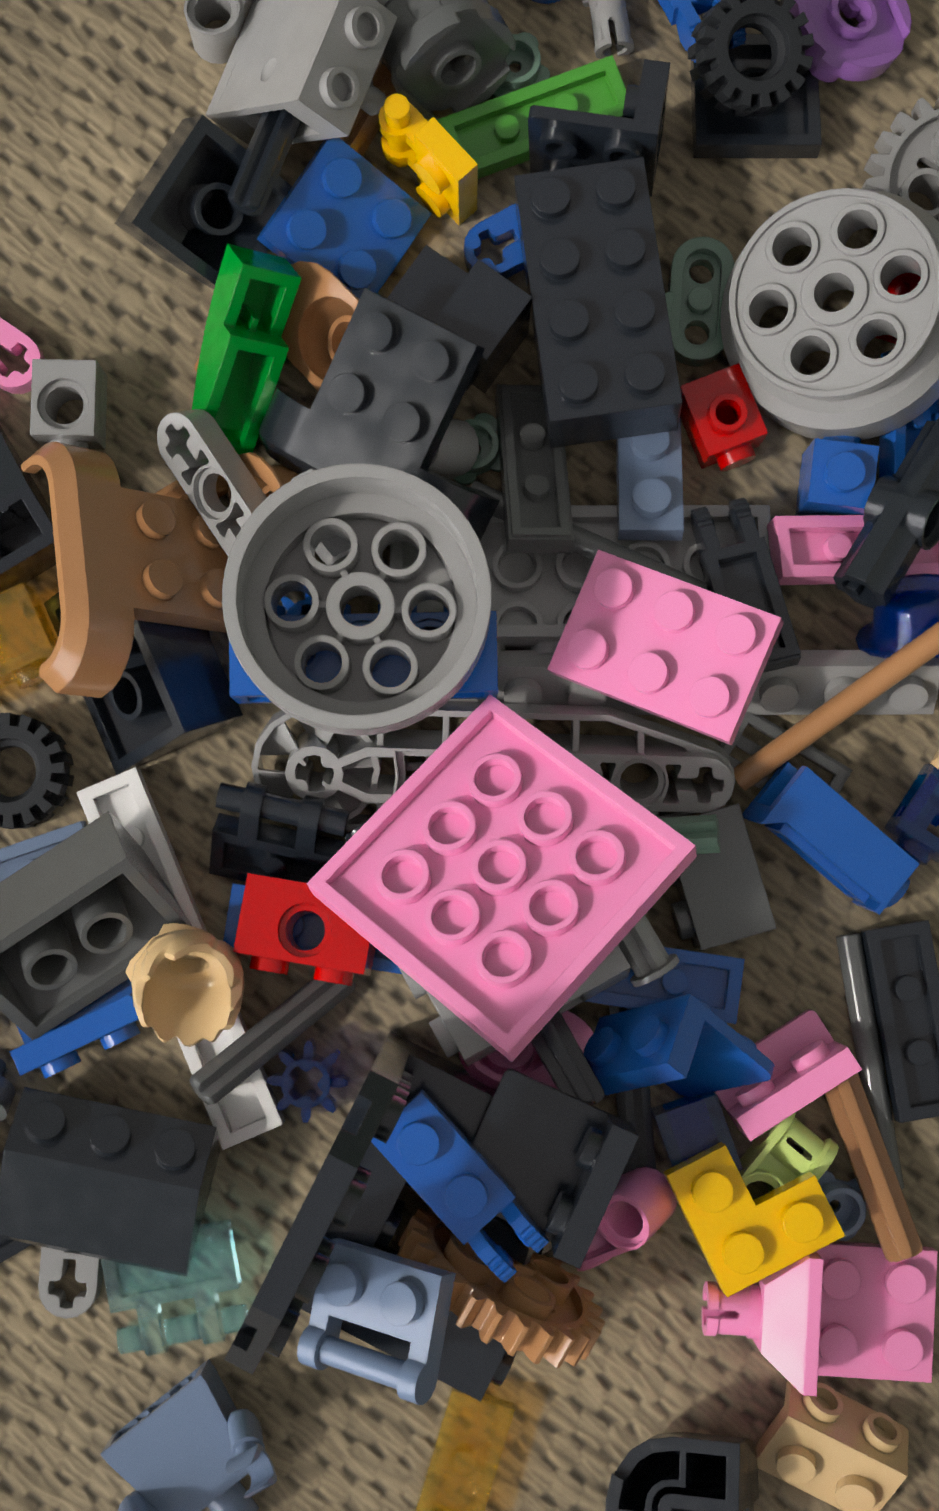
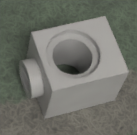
M32 359L30 435L41 446L49 442H60L89 449L106 448L108 376L97 360ZM70 400L83 401V411L77 420L69 424L57 423L58 410L64 403Z

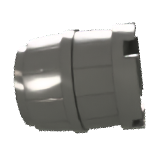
M377 0L398 17L380 61L386 65L391 73V82L398 94L405 96L426 120H430L433 117L438 120L433 111L451 108L456 113L481 104L489 99L506 80L511 69L505 60L510 48L515 52L516 41L499 11L492 7L488 0Z

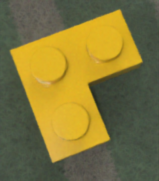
M722 1142L663 1172L726 1297L747 1288L845 1236L816 1176L811 1172H807L753 1200L726 1145Z

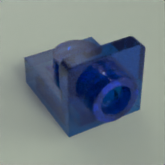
M925 764L884 827V829L898 837L895 841L898 846L919 864L927 866L931 859L937 863L939 862V838L926 830L929 824L935 827L939 825V769L932 764Z

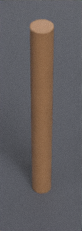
M939 622L733 768L735 780L744 791H747L939 654Z

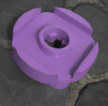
M794 0L796 4L790 10L794 17L804 12L809 20L807 24L800 27L803 36L813 33L814 45L805 50V55L813 57L811 69H809L811 74L824 82H834L838 78L846 81H866L886 72L904 49L903 43L910 34L912 23L910 9L906 0ZM840 11L847 18H856L859 22L857 27L847 24L841 18Z

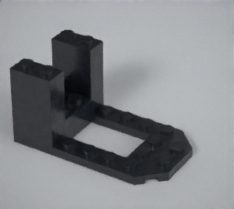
M390 1031L224 1360L253 1375L265 1351L279 1358L300 1316V1310L302 1309L311 1314L315 1290L330 1261L329 1257L336 1244L331 1239L342 1238L394 1255L398 1254V1251L388 1247L403 1216L401 1212L405 1201L398 1197L404 1185L412 1187L371 1141L374 1137L387 1143L406 1103L421 1090L425 1091L472 1144L496 1089L488 1087L472 1078L466 1069ZM449 1311L438 1380L481 1402L490 1382L498 1387L502 1385L513 1364L516 1353L514 1356L508 1355L502 1343L495 1339H492L488 1344L482 1342L479 1330L472 1326L466 1328L458 1327L456 1325L458 1316ZM342 1320L341 1330L393 1357L405 1361L408 1359L411 1342Z

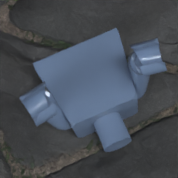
M209 1359L112 1435L100 1454L135 1489L123 1499L118 1511H202L206 1507L210 1511H258L259 1506L252 1496L277 1482L275 1468L265 1450L261 1422L250 1410L236 1409L215 1366ZM249 1473L251 1486L249 1490H246L239 1480Z

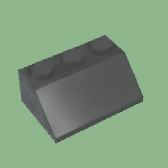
M109 811L0 882V1011L32 1040L39 1038L129 979L125 972L130 960L151 938L159 934L163 924L178 923L192 926L145 851Z

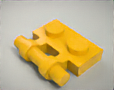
M397 93L388 96L378 115L384 157L397 167L409 165L417 174V182L420 185L416 188V191L426 207L439 218L447 213L460 226L477 210L478 164L434 117L427 121L402 94Z

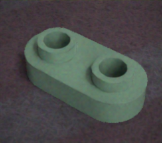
M695 237L683 243L677 249L669 271L668 292H674L670 328L675 359L682 364L693 367L710 364L724 350L721 334V306L727 280L734 266V260L729 249L722 242L711 237ZM694 266H704L711 272L712 279L707 283H697L690 277L689 270ZM691 326L701 327L707 334V341L700 345L692 344L686 339L685 330Z

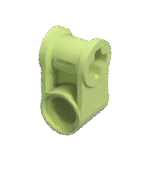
M795 1112L753 1139L751 1146L735 1165L746 1186L755 1181H763L767 1184L768 1191L770 1192L807 1172H811L819 1180L834 1161L839 1146L831 1138L825 1140L819 1138L795 1118ZM787 1138L803 1150V1154H800L786 1142Z

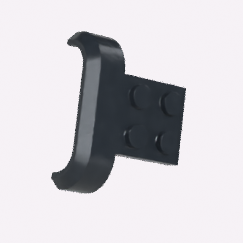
M364 288L312 406L306 403V396L284 386L277 387L258 430L265 450L275 461L298 474L309 469L314 471L333 465L374 464L398 469L414 475L448 497L466 517L478 536L479 541H481L500 500L482 490L449 480L429 470V467L485 348L375 291Z

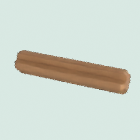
M856 1073L825 1093L884 1256L889 1262H899L917 1256L922 1252L923 1245L860 1076Z

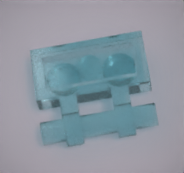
M231 1219L201 1224L187 1277L101 1259L110 1314L136 1309L139 1324L117 1328V1345L120 1354L144 1350L147 1356L168 1352L169 1345L202 1339L204 1345L223 1342L226 1339V1334L240 1330L248 1314L246 1304L221 1308L218 1298L219 1292L239 1289L242 1284ZM194 1297L197 1313L168 1319L164 1318L161 1309L162 1303Z

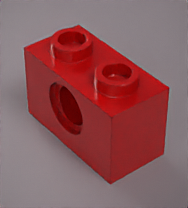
M251 873L247 874L233 952L251 955L250 969L288 975L290 962L315 966L313 980L348 986L353 984L354 973L371 976L376 947L316 898L310 891L307 883ZM316 913L324 923L325 935L317 947L304 951L294 941L293 928L297 920L303 915Z

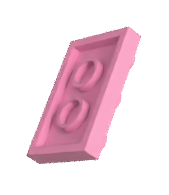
M598 550L547 670L553 675L732 745L784 622L779 616Z

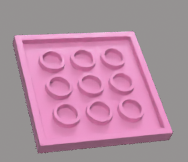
M490 694L311 878L307 885L316 898L508 1060L513 1062L694 861L697 853L695 844Z

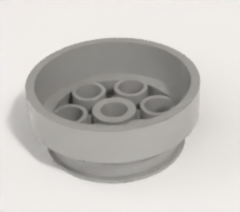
M859 188L830 189L816 192L791 202L768 218L753 234L736 260L727 280L721 306V334L725 354L730 366L737 363L740 364L757 406L768 417L784 428L812 439H823L828 436H855L865 440L887 434L904 426L925 412L939 399V222L927 211L901 196L884 191ZM870 228L877 231L875 238L867 246L859 249L846 247L848 238L857 230ZM799 245L811 247L808 257L800 264L794 266L782 265L785 254L793 247ZM914 273L921 277L916 288L907 294L894 295L887 292L892 280L901 274ZM838 290L854 292L851 302L842 310L828 312L822 309L824 301L831 293ZM775 306L788 307L787 315L779 325L772 328L759 327L760 319L768 309ZM880 335H890L897 338L894 349L888 355L878 359L864 356V350L873 338ZM815 351L830 353L828 364L820 372L812 375L799 373L803 359L810 353Z
M374 464L333 465L311 471L284 484L269 495L246 520L230 550L224 571L222 585L223 617L229 641L242 668L259 690L286 714L304 724L331 733L344 735L383 734L405 728L433 714L445 705L470 677L484 649L489 631L491 616L490 573L485 553L471 524L459 508L435 487L414 475L387 466ZM329 537L343 538L351 545L348 556L342 562L335 565H325L314 558L315 550L319 543ZM397 541L409 542L419 551L416 561L410 567L401 570L392 569L381 560L384 549ZM301 591L312 597L311 609L302 619L285 621L277 616L278 603L287 593ZM357 596H370L381 605L378 617L372 623L365 626L352 625L343 618L347 603ZM426 600H435L442 603L449 612L448 619L444 625L431 631L416 627L410 620L414 607ZM324 650L337 653L342 658V667L334 679L318 683L307 678L306 665L312 655ZM388 655L401 656L411 666V671L406 681L396 687H384L373 679L375 664L381 658Z

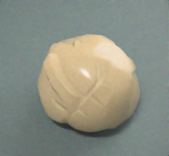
M163 924L159 934L145 944L130 960L125 973L131 982L133 1004L142 1027H152L157 1037L163 1043L168 1042L173 1037H178L182 1044L187 1047L194 1046L204 1039L213 1043L223 1030H230L234 1026L243 1000L245 987L244 971L237 953L233 952V947L225 941L218 940L213 934L187 924Z

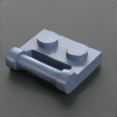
M342 1238L331 1239L336 1244L329 1257L330 1261L315 1290L309 1325L305 1328L297 1346L298 1361L317 1370H324L331 1366L397 1389V1395L400 1399L417 1405H424L431 1398L438 1379L456 1273ZM342 1320L411 1342L408 1359L405 1361L340 1339Z

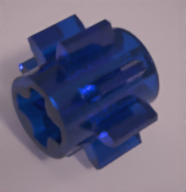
M309 1038L306 1041L304 1054L296 1057L287 1048L281 1050L278 1054L280 1060L287 1068L284 1073L277 1072L267 1078V1083L273 1086H281L284 1094L276 1109L278 1111L284 1110L290 1104L302 1108L301 1117L303 1123L309 1122L314 1107L320 1103L327 1111L334 1113L338 1108V1104L329 1092L332 1087L342 1088L350 1082V1077L334 1075L332 1065L340 1055L339 1050L330 1052L326 1058L315 1054L316 1044L314 1038ZM299 1066L307 1072L314 1066L317 1067L323 1074L318 1082V1087L322 1093L318 1095L312 1089L306 1090L303 1094L298 1092L294 1084L298 1081L299 1074L294 1068Z

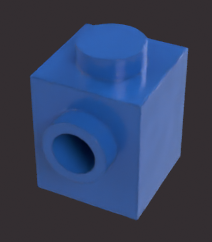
M855 436L815 438L802 454L795 515H864L868 496L875 485L879 446L861 444V438Z

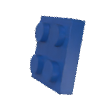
M325 139L259 234L257 240L277 256L286 258L290 264L299 261L319 263L331 271L356 297L360 298L364 288L376 293L380 291L432 213L342 139Z

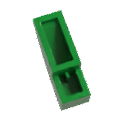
M227 244L205 325L192 409H202L208 412L215 419L239 455L249 452L253 453L259 436L258 430L270 405L289 351L288 345L282 339V334L302 278L286 258Z

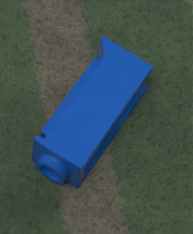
M789 762L780 766L742 813L744 819L765 824L764 826L822 876L847 897L852 898L854 904L879 915L885 908L894 905L904 896L910 885L909 877L919 866L915 859L807 766L802 765L799 770Z

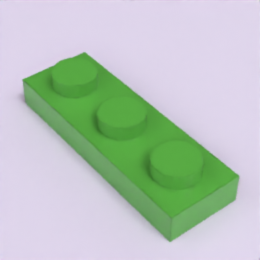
M611 55L438 119V122L478 164V179L529 160L528 116L532 105L622 117L626 88L614 57Z

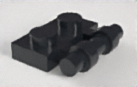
M222 782L217 793L216 808L238 812L240 815L236 817L223 813L218 814L212 830L209 874L246 882L247 874L251 873L308 883L344 845L342 840L321 836L320 831L344 837L349 811L325 806L326 800L324 798L305 795L304 800L268 793L269 787L258 783L248 782L246 787ZM263 818L295 825L297 830L263 823Z

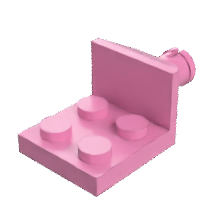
M835 1241L729 1297L725 1296L716 1281H705L702 1299L707 1301V1307L702 1306L701 1312L704 1336H716V1334L737 1335L753 1339L761 1354L803 1396L817 1397L818 1376L932 1383L938 1251L933 1247H923L922 1252L917 1256L899 1262H889L885 1258L880 1244Z

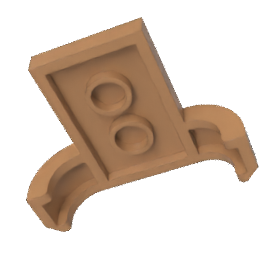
M49 442L39 448L20 465L22 472L36 474L43 468L49 485L61 624L56 646L51 656L41 664L39 676L55 693L102 698L110 692L118 683L126 668L133 643L134 620L227 633L222 608V585L228 556L190 500L123 488L120 486L116 466L106 453L65 443Z

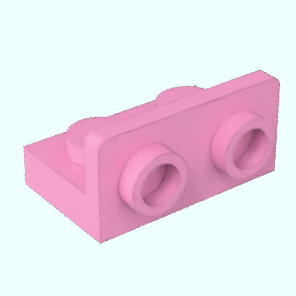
M806 1010L755 1043L757 1049L775 1065L769 1081L716 1091L715 1094L737 1129L749 1141H752L858 1073L862 1068L847 1046L833 1040L818 1014L813 1010Z

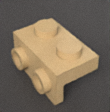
M787 1381L784 1406L759 1439L755 1448L758 1469L842 1511H881L908 1477V1429L888 1415L877 1412L820 1382H817L816 1397L803 1396Z

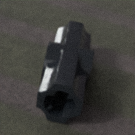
M939 417L935 421H927L894 477L884 475L872 488L864 509V527L833 577L837 588L861 605L873 609L876 606L887 607L920 549L930 550L939 541Z

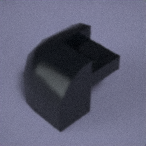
M683 1431L657 1434L631 1449L617 1470L611 1474L605 1511H754V1502L759 1499L757 1456L753 1440Z

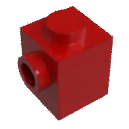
M739 363L680 386L682 398L680 418L701 469L718 463L721 472L742 466L756 458L754 448L761 445L768 431Z

